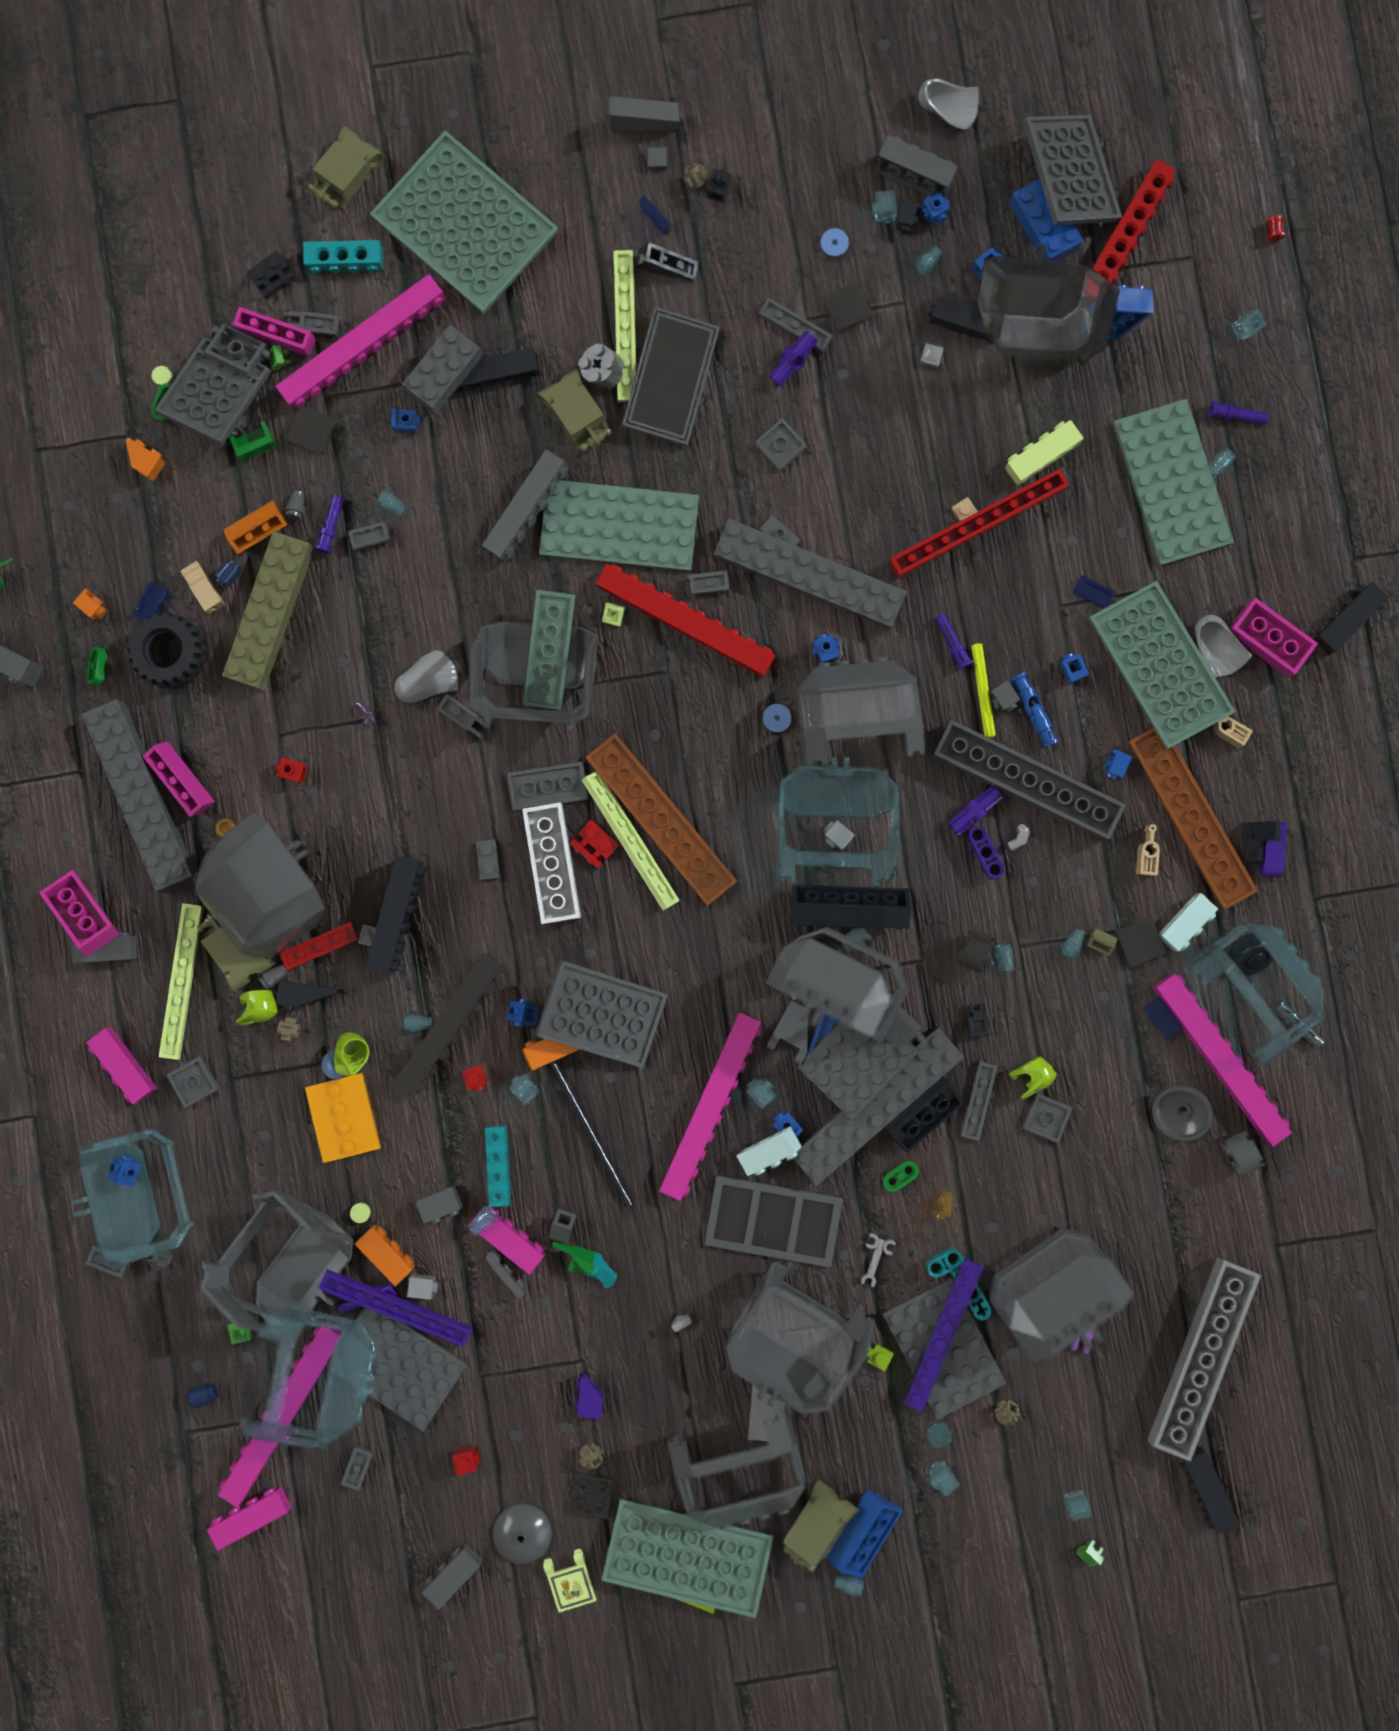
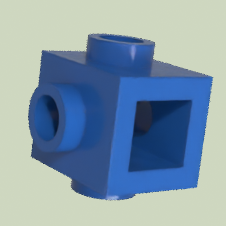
M941 192L936 195L931 194L924 199L921 214L931 227L936 223L943 222L947 218L950 204L946 197L943 198Z
M822 634L816 637L811 651L814 658L818 657L819 663L832 662L840 657L838 652L840 645L837 638L833 639L832 634L829 636Z
M519 998V1002L511 1000L507 1019L514 1021L513 1025L525 1027V1024L536 1026L540 1007L531 1005L530 1000Z
M130 1155L114 1156L113 1162L109 1166L107 1179L118 1185L133 1187L136 1177L139 1175L141 1164L134 1160L135 1157Z

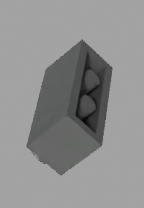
M129 932L120 933L119 936L88 957L77 948L72 940L73 963L137 959L136 936H129Z
M466 1543L462 1548L458 1546L452 1552V1558L448 1562L444 1561L437 1570L439 1572L434 1577L430 1575L423 1583L425 1587L422 1594L438 1610L482 1563L483 1559Z

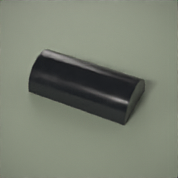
M942 1076L884 1128L907 1154L965 1102L950 1082Z

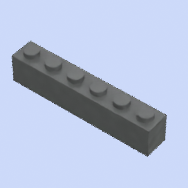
M546 449L482 546L504 562L511 558L517 544L524 539L527 529L535 523L539 511L545 508L547 499L555 493L558 483L567 475L568 464Z

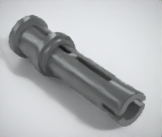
M1283 998L1278 1000L1272 1006L1271 1012L1281 1017L1284 1024H1290L1315 1049L1319 1048L1324 1043V1039L1299 1018L1298 1012L1292 1010Z

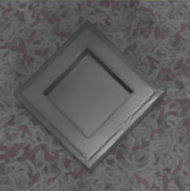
M666 147L648 148V169H667Z

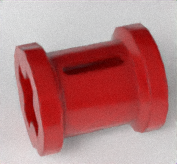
M1274 216L1266 220V224L1269 226V241H1278L1285 238L1286 234L1283 232L1282 224L1284 222L1283 216Z

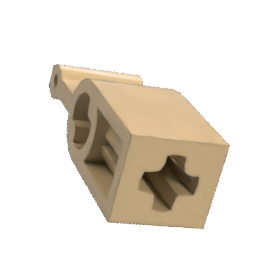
M197 561L181 570L190 589L206 613L210 615L225 605L216 588Z
M1230 717L1213 725V731L1217 736L1237 748L1244 746L1253 732ZM1225 723L1227 729L1223 730L1221 724Z
M1150 824L1144 828L1146 837L1145 842L1138 847L1136 875L1158 876L1160 848L1154 842V832L1157 830L1156 825ZM1147 845L1149 846V849H1152V853L1150 855L1148 851H1145Z

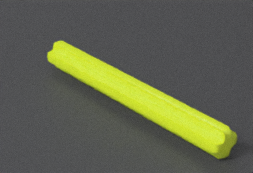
M974 644L971 648L984 736L992 738L995 736L983 646L982 644Z

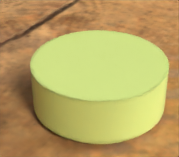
M158 366L152 372V379L158 386L172 382L173 376L167 367Z
M357 1203L350 1210L351 1219L356 1223L365 1222L371 1214L370 1207L365 1203Z

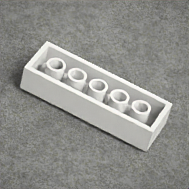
M560 802L522 809L541 924L581 918L563 804Z

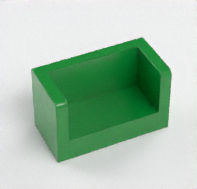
M264 421L260 422L261 428L237 439L233 435L229 436L237 457L242 462L277 447L270 429Z

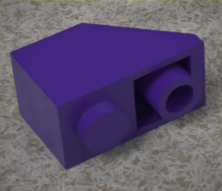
M583 1372L581 1378L577 1379L576 1390L580 1391L579 1398L575 1399L574 1410H578L577 1417L601 1419L604 1394L589 1375Z

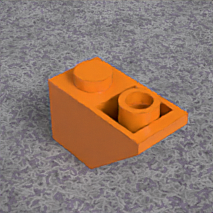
M127 438L126 444L131 467L151 481H154L165 465V462L161 459L162 455L154 449L147 450L145 448L146 445L138 439L133 441Z

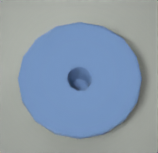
M837 228L827 230L822 235L820 241L823 251L831 256L843 254L849 244L846 233Z
M773 704L765 710L763 722L769 730L781 732L789 727L791 713L786 706Z
M332 1050L324 1056L322 1070L327 1077L339 1079L345 1075L336 1073L334 1065L335 1050Z

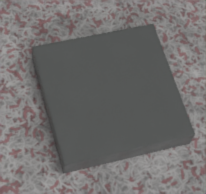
M783 418L754 442V445L778 472L808 446Z
M202 1055L166 1075L184 1109L220 1089Z
M1035 1093L1022 1129L1059 1144L1073 1107Z

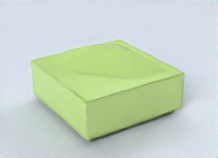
M606 602L602 622L621 626L625 607Z

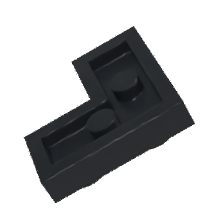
M1280 821L1242 823L1244 862L1264 861V841H1281Z

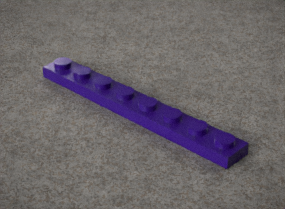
M964 1258L906 1395L905 1405L923 1412L981 1275L982 1265Z
M329 1269L326 1270L318 1288L463 1347L472 1332L471 1326Z

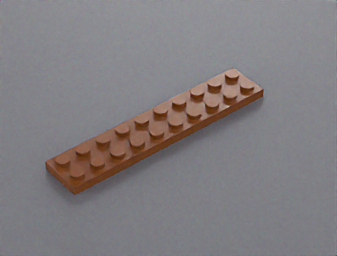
M1154 728L1128 741L1131 750L1221 909L1225 910L1258 892L1176 745L1166 750Z
M616 733L585 757L707 906L737 882Z

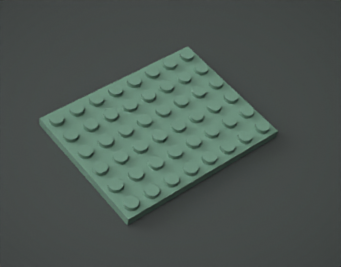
M446 130L370 213V216L483 314L559 231L555 224Z

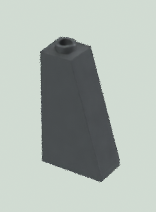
M609 97L612 133L679 130V123H683V112L679 111L678 103Z

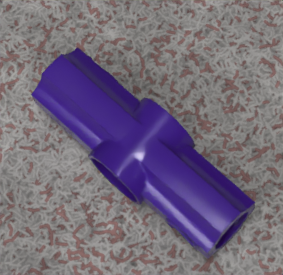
M805 331L793 347H787L783 350L781 361L769 375V378L781 387L794 370L798 371L803 368L806 362V355L818 340L811 333Z
M990 786L979 797L974 798L963 807V810L952 818L948 825L959 836L970 825L988 813L987 811L1003 797L996 788Z

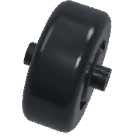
M1253 932L1243 936L1233 944L1228 953V961L1238 974L1244 976L1253 975L1261 972L1273 962L1277 954V947L1266 933Z

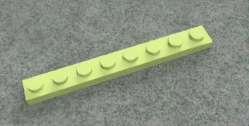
M633 250L614 251L616 353L620 355L624 362L623 376L617 384L618 402H628L636 375Z
M597 771L583 778L582 782L662 910L664 911L679 902L680 900L604 779Z
M182 903L159 1057L179 1060L181 1057L200 933L197 930V926L201 924L204 906Z

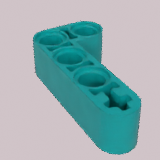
M949 1247L930 1257L926 1261L925 1267L933 1277L938 1278L950 1272L955 1280L964 1259L957 1249ZM951 1253L957 1254V1259L954 1262L948 1261V1256ZM933 1263L940 1264L938 1271H931ZM976 1284V1293L974 1296H971L968 1306L977 1319L986 1320L991 1315V1308L978 1284ZM975 1302H979L980 1305L983 1307V1313L979 1312V1308Z

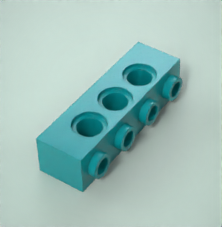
M380 240L303 242L304 266L308 272L313 274H319L321 271L357 273L359 270H367L368 272L383 270V247ZM347 255L345 260H340L342 256ZM361 255H367L365 259L359 260ZM323 256H329L327 260L321 261Z
M507 1125L487 1126L485 1128L489 1207L509 1206L511 1203Z

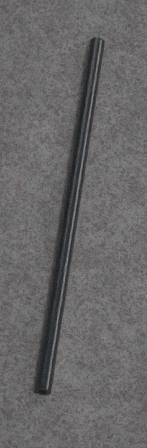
M534 1036L536 1042L543 1040L541 1037ZM556 1060L548 1063L626 1207L631 1206L633 1202Z

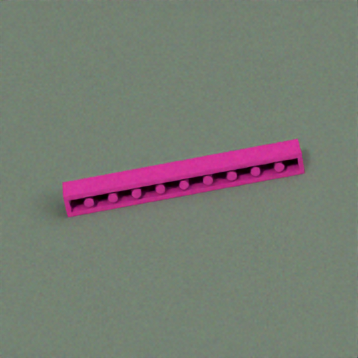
M428 274L275 387L293 410L302 407L306 400L317 396L325 386L332 385L336 378L350 372L351 367L357 363L364 362L369 354L379 351L387 341L394 340L399 332L409 329L414 321L424 318L432 308L439 307L443 300H445L442 290L430 274Z
M1169 974L1152 987L1266 1144L1274 1147L1292 1133L1289 1129L1290 1124L1284 1117L1281 1118L1279 1116L1277 1106L1272 1101L1269 1102L1265 1097L1267 1095L1266 1091L1260 1085L1257 1086L1251 1071L1243 1067L1242 1064L1244 1062L1241 1057L1232 1052L1230 1042L1226 1038L1221 1037L1219 1027L1214 1022L1211 1023L1207 1018L1209 1016L1208 1012L1196 1003L1197 998L1194 993L1185 988L1184 985L1186 983L1180 975Z
M739 1012L663 1180L660 1192L681 1201L682 1197H687L691 1188L688 1186L690 1179H695L699 1170L696 1168L698 1161L702 1162L707 1151L704 1150L706 1143H711L715 1134L712 1130L715 1125L719 1126L723 1117L720 1115L723 1107L727 1108L731 1099L728 1097L730 1090L734 1091L739 1080L736 1079L738 1072H743L747 1063L744 1059L747 1054H751L755 1044H752L755 1036L759 1037L763 1028L760 1026L761 1021Z
M327 1321L322 1326L319 1324L312 1334L315 1336L313 1341H308L302 1350L305 1353L302 1359L298 1358L292 1366L294 1372L291 1376L287 1375L282 1383L283 1390L281 1393L277 1392L271 1401L273 1406L270 1410L266 1409L261 1417V1420H263L260 1427L256 1426L250 1435L252 1437L249 1444L246 1442L241 1449L240 1454L242 1456L240 1460L234 1461L229 1469L232 1473L228 1478L225 1476L219 1485V1488H221L218 1494L219 1497L237 1508L244 1501L344 1338L345 1332Z

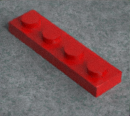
M349 922L279 954L286 970L289 971L358 941L359 938L352 922Z

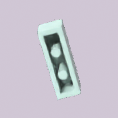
M1197 893L1157 936L1173 951H1183L1189 946L1190 943L1188 941L1193 936L1196 937L1202 932L1203 928L1201 927L1206 922L1209 923L1215 918V912L1218 908L1202 893Z
M788 1127L742 1150L737 1155V1158L747 1176L752 1174L757 1176L766 1171V1167L771 1166L773 1168L779 1165L784 1158H787V1160L794 1158L798 1155L797 1151L802 1146L792 1128Z

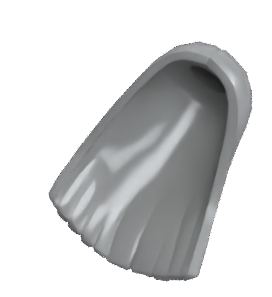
M929 79L920 87L918 99L923 109L936 114L954 127L966 130L971 127L977 115L979 90L978 87H960L944 80Z
M1207 615L1198 620L1195 626V635L1199 652L1215 678L1230 675L1248 662L1252 654L1238 641L1220 617Z
M434 650L420 658L409 670L396 679L395 694L401 701L413 703L440 693L457 691L458 677L455 666L445 653Z

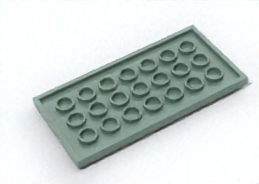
M1187 399L1115 420L1113 426L1159 566L1233 544L1234 541Z
M560 480L555 493L550 495L546 501L539 551L540 556L691 572L699 495Z
M1157 581L1089 617V621L1166 750L1236 712Z
M620 1498L602 1581L756 1618L773 1535L734 1525L726 1529H720V1527L713 1528L688 1517V1514Z

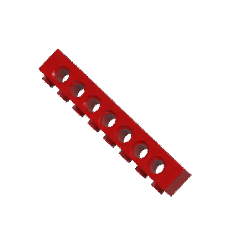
M1156 159L1077 295L1095 305L1110 292L1107 288L1110 284L1114 285L1119 277V274H1117L1118 269H1123L1129 260L1126 258L1128 252L1133 253L1138 244L1135 241L1136 238L1143 236L1147 229V226H1145L1146 221L1153 219L1157 212L1154 209L1156 204L1161 205L1166 196L1163 192L1166 188L1170 189L1174 183L1175 178L1173 175L1176 172L1174 168ZM1153 183L1158 184L1160 188H1156ZM1143 199L1149 200L1151 204L1145 203ZM1134 215H1138L1141 220H1137ZM1125 231H1129L1132 236L1126 235ZM1115 247L1121 248L1123 252H1118ZM1106 263L1112 264L1113 268H1108ZM1096 279H1101L1104 284H1099Z

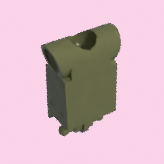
M344 126L340 131L338 141L336 140L313 168L316 179L314 184L308 185V190L315 194L319 202L329 203L333 208H336L338 205L344 208L369 176L371 170L377 168L382 163L385 154L373 145L361 141L355 132Z
M577 368L563 376L559 383L550 385L537 393L538 398L552 410L578 450L586 451L589 447L599 446L604 437L611 434L603 413L582 384Z
M211 913L204 919V923L197 926L199 932L213 926V928L203 934L205 939L201 943L222 972L226 974L228 984L234 993L247 985L254 974H262L275 965L270 958L241 954Z
M819 1479L813 1488L811 1499L783 1541L785 1544L784 1552L790 1554L794 1564L806 1567L810 1572H813L817 1564L821 1560L826 1559L847 1522L859 1512V1509L849 1501L839 1499L833 1489Z

